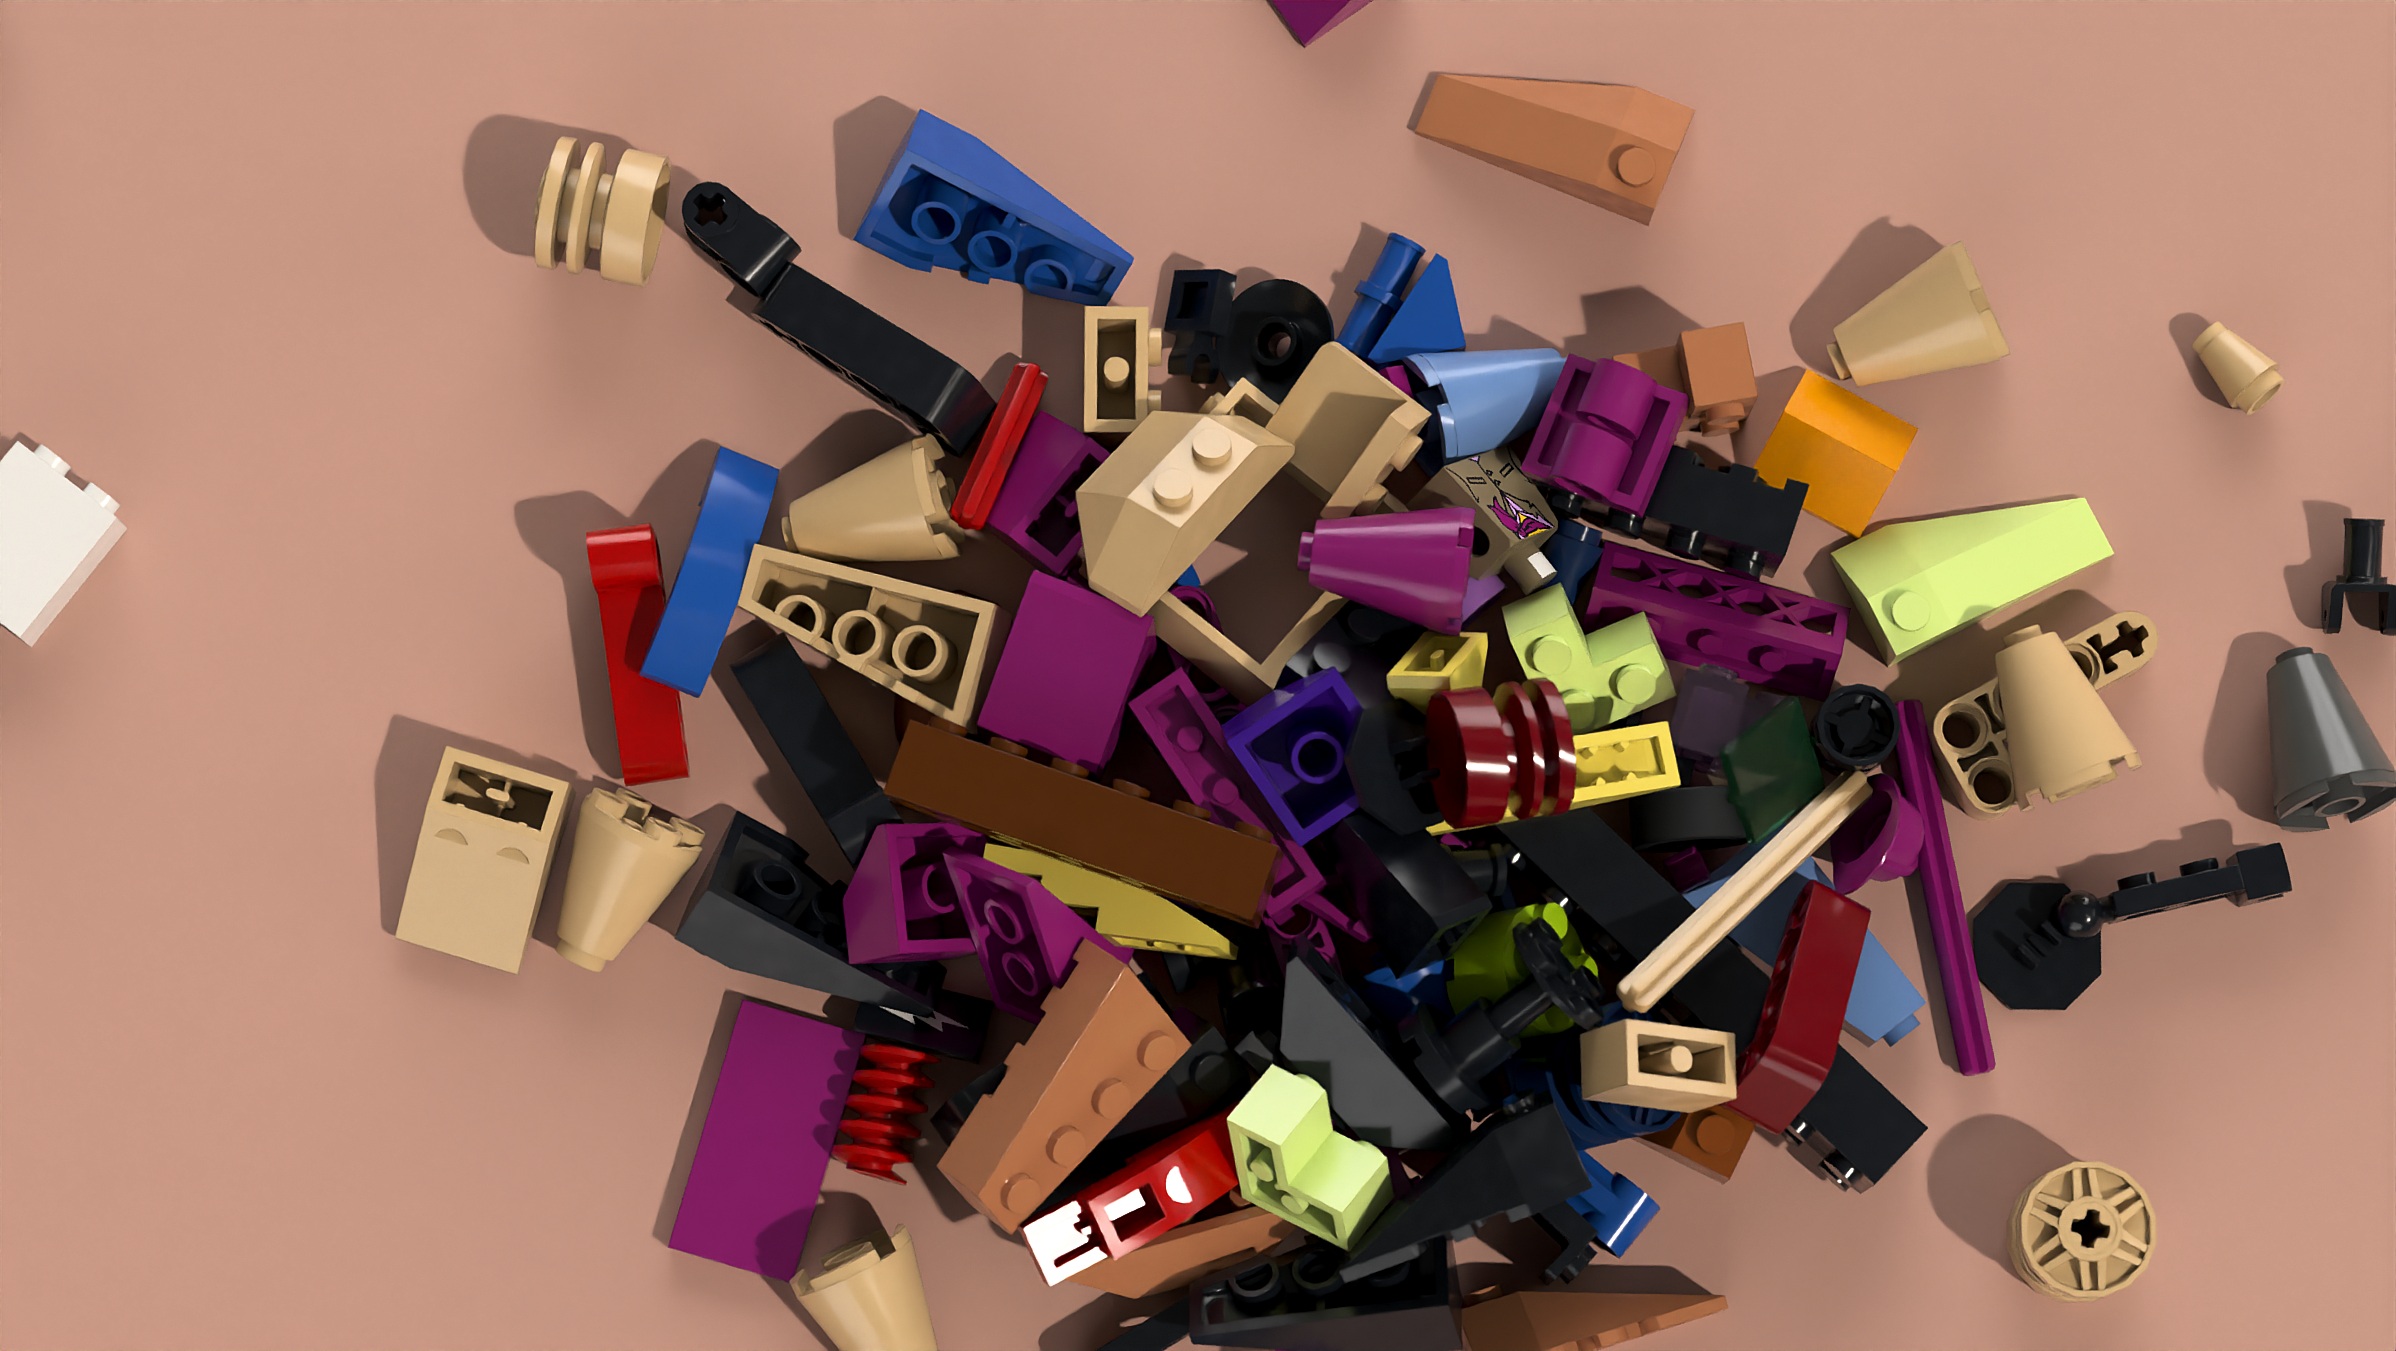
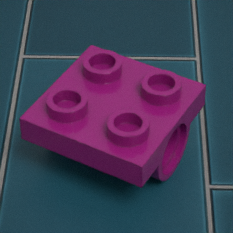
M1569 353L1522 464L1521 471L1529 478L1642 518L1691 401L1687 394L1659 385L1649 375L1624 363L1606 358H1598L1594 362Z

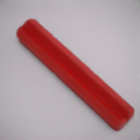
M1019 362L1013 367L949 510L950 518L958 523V527L962 529L980 530L985 526L1049 382L1048 374L1035 363L1030 362L1026 364Z

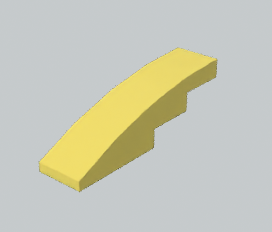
M1668 721L1573 736L1576 759V783L1574 798L1569 810L1670 789L1681 785ZM1507 807L1503 820L1496 824L1519 819L1512 815ZM1538 812V815H1536V816H1534V817L1543 816V815ZM1444 820L1443 823L1426 829L1433 836L1490 825L1454 830Z
M989 843L985 845L984 859L1035 879L1078 916L1097 918L1095 930L1114 946L1231 960L1237 959L1238 947L1160 896L1032 851Z

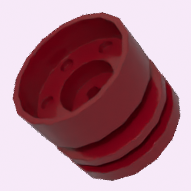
M1546 677L1529 679L1521 686L1514 681L1504 682L1497 687L1493 700L1488 691L1480 686L1438 691L1431 696L1426 710L1425 735L1429 738V744L1426 745V760L1428 769L1437 767L1440 770V776L1430 781L1438 809L1446 824L1454 830L1496 824L1503 820L1507 807L1512 815L1519 820L1531 819L1538 815V812L1548 817L1562 815L1569 811L1574 798L1576 783L1575 746L1570 719L1563 698L1554 682Z

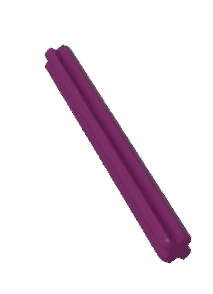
M1917 699L1898 701L1894 705L1898 709L1901 727L1894 750L1903 795L1917 808L1925 823L1924 840L1917 855L1918 868L1959 1070L1963 1076L1981 1075L1994 1070L1996 1062L1923 705Z

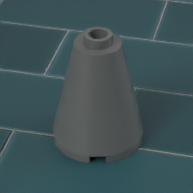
M2310 647L2294 648L2278 655L2275 659L2276 665L2268 670L2266 677L2274 814L2277 816L2281 829L2291 832L2329 829L2326 817L2347 813L2349 822L2353 823L2378 813L2396 801V770L2326 654L2314 653Z

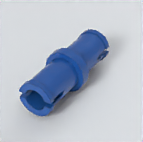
M1394 232L1389 234L1388 241L1367 281H1359L1354 291L1359 297L1338 338L1334 340V342L1344 346L1365 363L1392 314L1396 315L1404 303L1400 297L1420 258L1426 252L1419 244Z

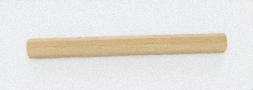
M1844 770L1617 985L1616 993L1623 1001L1622 1006L1629 1012L1636 1010L1640 1013H1646L1872 797L1873 788L1868 784L1867 776L1860 770L1855 773L1850 770Z

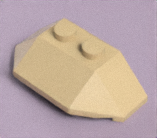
M1153 410L1076 490V504L1089 587L1142 618L1295 454V446L1243 416Z

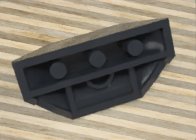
M1303 932L1295 936L1291 941L1286 967L1280 1044L1281 1058L1287 1070L1293 1075L1303 1074L1312 1078L1322 1089L1326 1090L1332 1120L1344 1131L1352 1129L1361 1140L1376 1146L1450 1153L1470 1134L1472 1119L1466 1113L1463 1115L1459 1114L1436 1093L1413 1062L1415 1058L1317 951Z

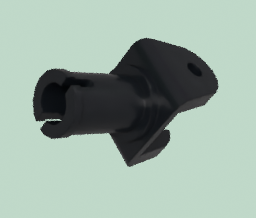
M2344 518L2343 575H2337L2336 581H2327L2322 586L2324 634L2340 632L2344 591L2379 592L2380 634L2396 636V585L2388 584L2387 577L2381 576L2383 526H2385V520Z

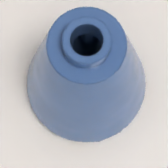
M1554 348L1416 353L1402 358L1401 360L1405 363L1403 366L1414 400L1432 413L1417 434L1424 442L1414 456L1424 473L1433 478L1446 465L1504 446L1539 426L1567 357L1562 358Z

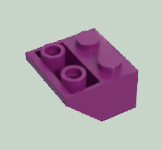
M1041 410L1027 429L984 527L1038 571L1066 581L1071 571L1078 567L1085 558L1076 504V490L1111 454L1089 436Z

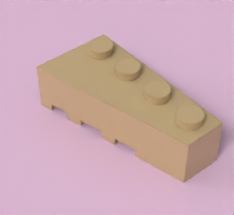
M755 543L737 604L931 713L967 728L968 733L979 738L976 725L1001 659L1013 618L1012 613L1000 606Z

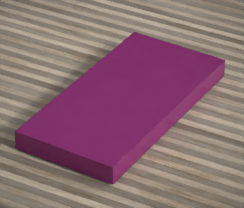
M742 999L668 1244L669 1249L789 1283L799 1267L832 1156L831 1150L835 1146L838 1136V1126L843 1119L846 1109V1098L850 1095L854 1082L853 1074L854 1071H857L860 1062L861 1046H864L866 1042V1035Z

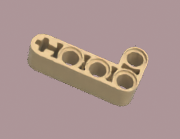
M2124 611L2064 641L2063 644L2074 660L2083 668L2085 676L2096 692L2100 693L2135 674L2151 660L2158 648L2159 635L2155 624L2149 617L2136 611ZM2119 634L2123 638L2133 635L2137 639L2139 645L2131 653L2128 650H2122L2109 657L2102 664L2098 653L2106 650L2119 637ZM1998 677L1945 705L1933 717L1927 728L1934 761L1960 807L1968 816L1977 821L1989 822L1999 819L2017 803L2010 756L2004 746V743L2007 742L2003 711L1998 702L2000 693ZM1951 718H1959L1966 721L1974 733L1972 746L1956 748L1950 745L1945 740L1942 732L1944 721ZM1992 774L2003 783L2005 797L2002 803L1996 805L1987 804L1977 797L1974 790V779L1977 775Z

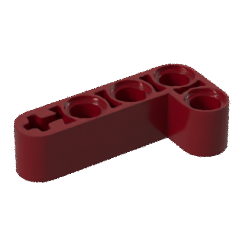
M1814 879L1809 880L1794 901L1786 920L1755 1038L1736 1060L1737 1098L1720 1103L1718 1106L1775 1135H1779L1816 1094L1827 1077L1835 1057L1870 920V908Z

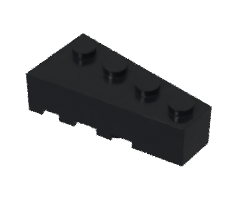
M1672 445L1642 518L1538 480L1536 487L1551 511L1557 515L1578 519L1580 512L1605 520L1603 528L1615 535L1638 540L1640 534L1643 533L1665 541L1663 549L1671 554L1696 561L1700 559L1701 554L1724 561L1723 569L1734 576L1750 581H1760L1761 575L1773 578L1785 558L1810 484L1787 478L1784 490L1766 485L1767 482L1758 476L1759 471L1757 469L1732 462L1731 467L1719 466L1717 471L1705 468L1706 461L1698 456L1695 451Z

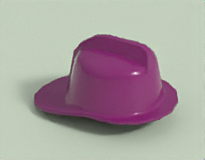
M1878 773L1867 777L1868 784L1873 788L1872 797L1830 836L1833 884L1835 891L1843 895L1857 891L1870 879L1887 882L1900 876H1910L1918 867L1917 855L1923 844L1925 823L1917 808L1900 794L1899 787L1891 776Z

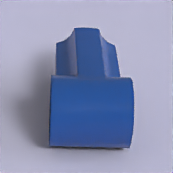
M1584 1150L1577 1151L1593 1188L1565 1201L1599 1232L1592 1240L1611 1255L1620 1259L1660 1211V1207L1649 1195L1628 1178L1618 1172L1612 1174Z

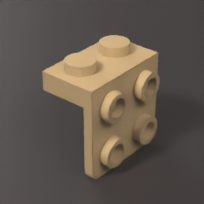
M1331 341L1320 347L1265 429L1295 446V454L1288 462L1332 495L1319 515L1325 519L1367 516L1372 515L1389 491L1382 484L1394 467L1401 472L1416 455L1424 442L1417 434L1432 413L1338 342Z

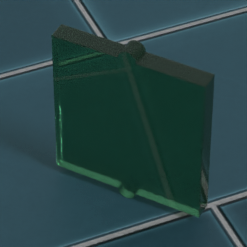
M1787 696L1718 752L1731 791L1728 800L1730 804L1736 807L1739 819L1745 829L1747 844L1758 845L1826 788L1814 750L1816 738L1809 734L1798 697Z

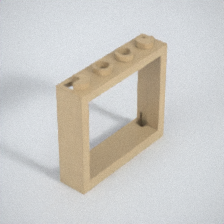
M1242 377L1225 397L1219 392L1214 397L1210 396L1198 413L1243 416L1265 428L1279 408V405ZM1288 461L1281 468L1325 504L1332 497L1329 492ZM1388 492L1372 515L1408 512L1409 510L1402 502ZM1084 558L1078 573L1088 580ZM1166 591L1146 614L1154 617L1155 631L1158 637L1246 707H1249L1274 690L1284 665L1349 599L1325 591L1261 665L1169 591Z

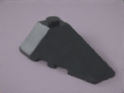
M736 811L688 901L674 939L730 969L929 1018L935 1009L947 969L938 961L849 964L843 898L848 886L840 879L833 885L828 883L805 863L810 854L794 840Z

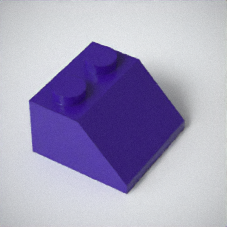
M1335 666L1273 690L1221 725L1227 744L1299 847L1360 807L1343 756L1357 713L1364 708Z

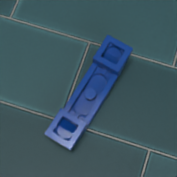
M722 446L719 447L698 504L700 510L664 611L657 620L638 675L699 698L738 603L754 543L758 544L766 521L779 469Z

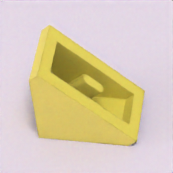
M1424 632L1386 675L1389 691L1395 699L1402 698L1426 715L1430 698L1436 692L1474 686L1481 687L1488 648L1487 633L1461 632L1460 636L1445 635L1439 632Z

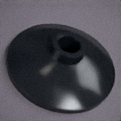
M1272 279L1252 285L1232 301L1226 337H1216L1215 350L1219 357V370L1223 378L1233 388L1243 377L1276 404H1281L1320 347L1334 341L1332 318L1321 298L1311 289L1300 283L1285 279ZM1290 337L1291 341L1287 352L1282 357H1279L1277 354L1278 343L1283 338Z

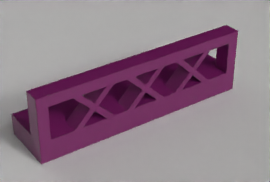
M1605 541L1604 551L1600 557L1593 589L1581 628L1584 635L1644 611L1666 659L1825 702L1842 656L1851 608ZM1616 567L1637 573L1643 580L1633 582L1611 576V569ZM1685 586L1696 589L1705 597L1700 599L1682 595L1676 588ZM1743 603L1761 607L1766 614L1758 616L1747 613L1738 605ZM1810 620L1832 626L1831 635L1806 629L1800 621Z
M1180 667L1130 701L1128 705L1194 804L1212 813L1209 822L1234 830L1236 822L1242 821L1261 827L1274 834L1271 843L1280 847L1284 858L1265 910L1280 926L1296 915L1291 907L1327 884L1304 847H1299L1229 747L1221 724L1186 672Z

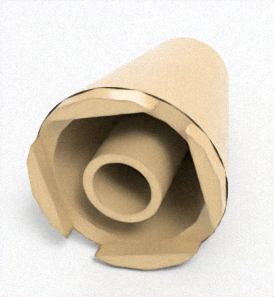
M1963 241L1953 245L1948 244L1833 328L1837 341L1826 345L1839 378L1843 380L1852 376L1857 387L2000 361V358L2011 354L1997 317L1988 301L1981 280Z
M925 433L915 436L791 502L789 516L783 517L781 521L784 540L789 552L800 553L803 556L831 563L949 560L962 556L963 551L956 544L965 542V529L958 527V523L954 522L949 515V510L957 494V488L953 475L944 477L942 472L936 467L934 460L946 457L934 435Z
M2039 624L2002 638L2006 649L1996 653L1995 660L2015 797L2021 812L2035 809L2031 796L2042 794L2043 799L2048 798L2051 804L2119 778L2115 765L2126 761L2131 771L2143 765L2138 752L2056 632L2042 634Z
M903 1223L897 1224L891 1239L885 1228L869 1233L821 1257L820 1261L825 1270L813 1278H809L804 1268L789 1281L796 1298L840 1351H939L912 1237Z

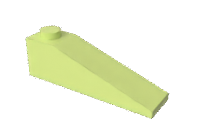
M2084 497L1886 525L1830 553L1829 556L1887 667L2112 556L2114 552Z

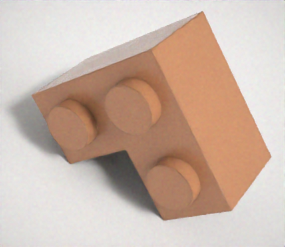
M1744 321L1681 332L1674 346L1612 357V360L1644 372L1652 377L1657 384L1688 395L1691 402L1678 432L1701 429L1702 437H1715L1733 433L1739 430L1738 422L1747 421L1758 398Z

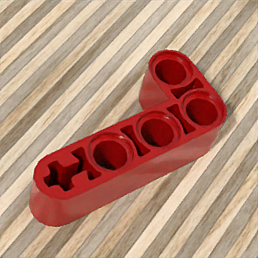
M651 523L586 532L591 578L599 600L619 755L625 786L689 778L690 768L680 693L676 689L638 675L657 620L667 603L656 533Z

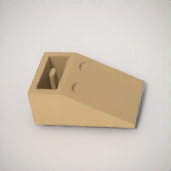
M446 746L425 809L395 938L519 975L577 793L571 784Z

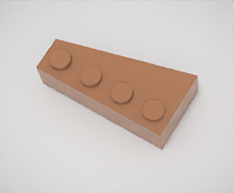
M1084 938L1072 957L1079 963L1063 988L1059 989L1054 985L1040 1006V1009L1045 1011L1046 1014L1025 1046L1017 1042L1004 1061L1007 1068L1005 1077L993 1095L983 1094L937 1165L940 1171L971 1206L1011 1235L1192 1046L1132 970L1086 938Z

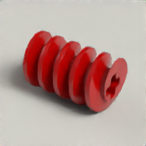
M896 1045L861 1046L860 1056L875 1067L874 1069L854 1071L853 1081L868 1092L867 1094L849 1095L845 1102L846 1106L860 1115V1119L842 1120L838 1126L839 1131L853 1140V1144L835 1145L832 1147L831 1155L846 1165V1169L906 1186L907 1180L894 1172L892 1167L893 1164L913 1163L915 1156L901 1147L899 1143L901 1139L920 1138L922 1133L921 1130L906 1120L907 1115L927 1113L929 1108L928 1105L913 1094L916 1089L934 1088L936 1084L935 1080L921 1071V1066L942 1063V1061L928 1054Z

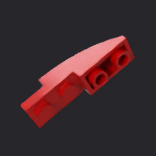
M1237 1100L1125 1159L1126 1167L1027 1218L1018 1229L1043 1282L1052 1286L1107 1256L1117 1260L1177 1226L1239 1184L1227 1117L1241 1101Z

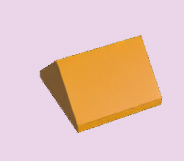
M1807 369L1753 468L1759 471L1758 476L1767 482L1766 485L1784 490L1787 478L1810 484L1801 510L1858 540L1895 476L1919 428Z

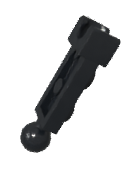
M2280 842L2238 851L2226 859L2227 866L2219 868L2217 858H2208L2179 866L2181 877L2157 882L2154 872L2117 880L2119 891L2112 892L2108 896L2097 898L2092 893L2084 890L2071 891L2063 895L2057 902L2054 910V921L2058 930L2065 937L2075 941H2085L2095 937L2102 929L2103 924L2107 922L2109 924L2232 896H2235L2238 907L2284 897V893L2292 891V884L2285 855Z

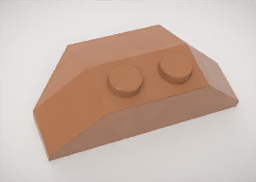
M1237 1184L1199 1212L1117 1260L1107 1256L1063 1280L1132 1299H1139L1189 1285L1195 1280L1260 1254L1269 1256L1298 1226L1243 1199L1240 1184Z

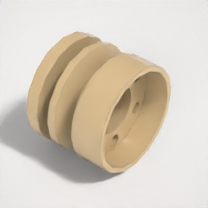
M562 136L558 139L550 163L542 175L536 198L534 230L536 235L535 262L537 267L554 270L558 266L567 244L566 268L570 274L579 275L583 271L592 249L600 250V273L603 280L644 288L653 271L665 221L670 186L669 157L627 149L623 153L614 175L606 174V151L602 143L593 142L589 146L580 168L581 145L579 140Z
M2072 1162L2035 1179L2016 1198L2006 1223L2007 1250L2018 1275L2037 1293L2061 1303H2088L2129 1287L2148 1267L2157 1244L2156 1214L2146 1191L2127 1172L2103 1162ZM2087 1214L2090 1216V1226L2100 1230V1238L2087 1242L2086 1246L2083 1247L2081 1246V1235L2071 1232V1224L2083 1220Z

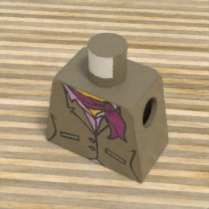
M1507 444L1442 467L1405 505L1409 511L1459 506L1476 509L1469 576L1480 581L1508 571L1526 596L1534 594L1546 586L1556 576L1557 571L1539 548L1557 531L1558 520L1532 479L1525 476L1521 471L1522 464L1511 447Z

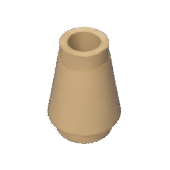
M2220 321L2208 327L2192 345V348L2200 355L2199 358L2232 408L2240 407L2247 415H2251L2265 406L2285 384V379L2277 372L2279 368L2278 363L2232 330L2227 329Z

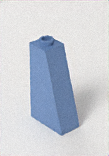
M1781 819L1710 874V881L1688 891L1683 897L1698 909L1774 838L1786 824ZM1811 856L1725 936L1769 977L1772 976L1788 914L1805 884L1809 880L1814 879L1835 890V886ZM1867 928L1842 1029L1868 1048L1881 1038L1891 1047L1921 1024L1913 1013L1922 1007L1926 1001Z

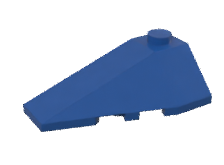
M922 109L918 111L896 149L853 239L911 269L931 273L932 267L937 266L969 273L968 281L989 284L990 278L1025 285L1031 294L1089 306H1107L1134 260V257L980 139Z

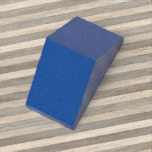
M1435 254L1368 355L1366 364L1376 372L1386 367L1405 365L1401 359L1416 353L1465 352L1466 343L1448 261L1441 255Z

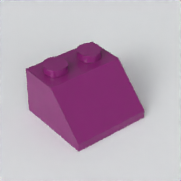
M951 823L883 824L877 826L843 898L849 964L939 961L977 954L942 852L950 846H954L983 858L986 845L985 835Z

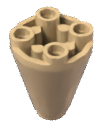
M594 788L591 794L585 796L580 807L556 930L560 940L555 951L578 966L601 972L606 961H612L619 955L697 863L703 851L700 845L706 835L703 830L676 817H671L668 823L650 814L649 811L653 804L632 791L618 788L616 793L613 794L600 788Z

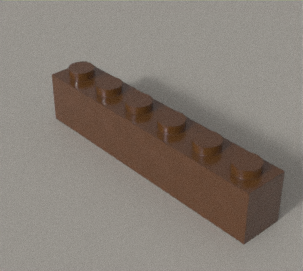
M931 716L928 725L910 719L883 791L884 795L893 804L1255 929L1259 928L1284 858L1280 847L1271 843L1274 834L1270 831L1242 821H1237L1234 830L1209 822L1212 815L1210 811L1181 800H1175L1172 809L1148 801L1151 793L1149 790L1120 779H1114L1111 788L1088 781L1089 770L1062 759L1053 758L1050 767L1027 760L1028 749L1001 738L992 737L989 746L965 738L968 731L967 728L943 718Z

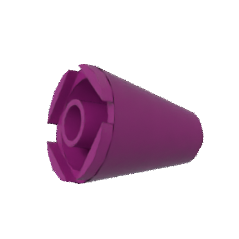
M1459 506L1317 520L1314 533L1302 532L1297 570L1309 572V585L1439 633L1460 636L1463 614H1461L1463 598L1466 597L1476 509Z

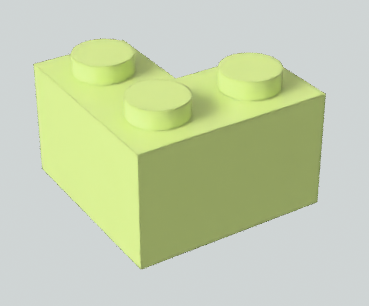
M1561 582L1501 607L1509 639L1528 680L1546 677L1554 682L1563 698L1573 736L1586 734L1677 696L1668 664L1644 611L1584 635Z
M1272 1064L1227 1117L1242 1198L1349 1252L1394 1197L1387 1157L1369 1142L1363 1140L1355 1142L1333 1131L1326 1090L1322 1089L1315 1080L1306 1075H1293Z

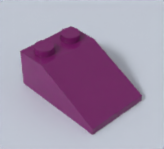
M950 846L942 852L996 1008L1038 1026L1046 1014L1045 1011L1040 1009V1006L1054 985L1059 989L1063 988L1079 962L1072 957L1084 938L1128 966L1122 953L1035 879L954 846Z

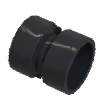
M1859 683L1842 686L1827 697L1811 720L1808 733L1811 754L1819 766L1832 775L1839 776L1844 770H1850L1854 773L1860 770L1867 775L1881 765L1898 742L1901 727L1898 709L1890 697L1876 687Z

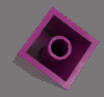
M1033 570L976 725L979 740L987 743L986 746H989L992 737L1013 742L1029 750L1026 757L1027 760L1050 767L1053 758L1077 764L1090 771L1087 777L1088 781L1100 784L1131 712L1128 703L1137 697L1157 650L1154 617L1145 613L1141 618L1108 598Z

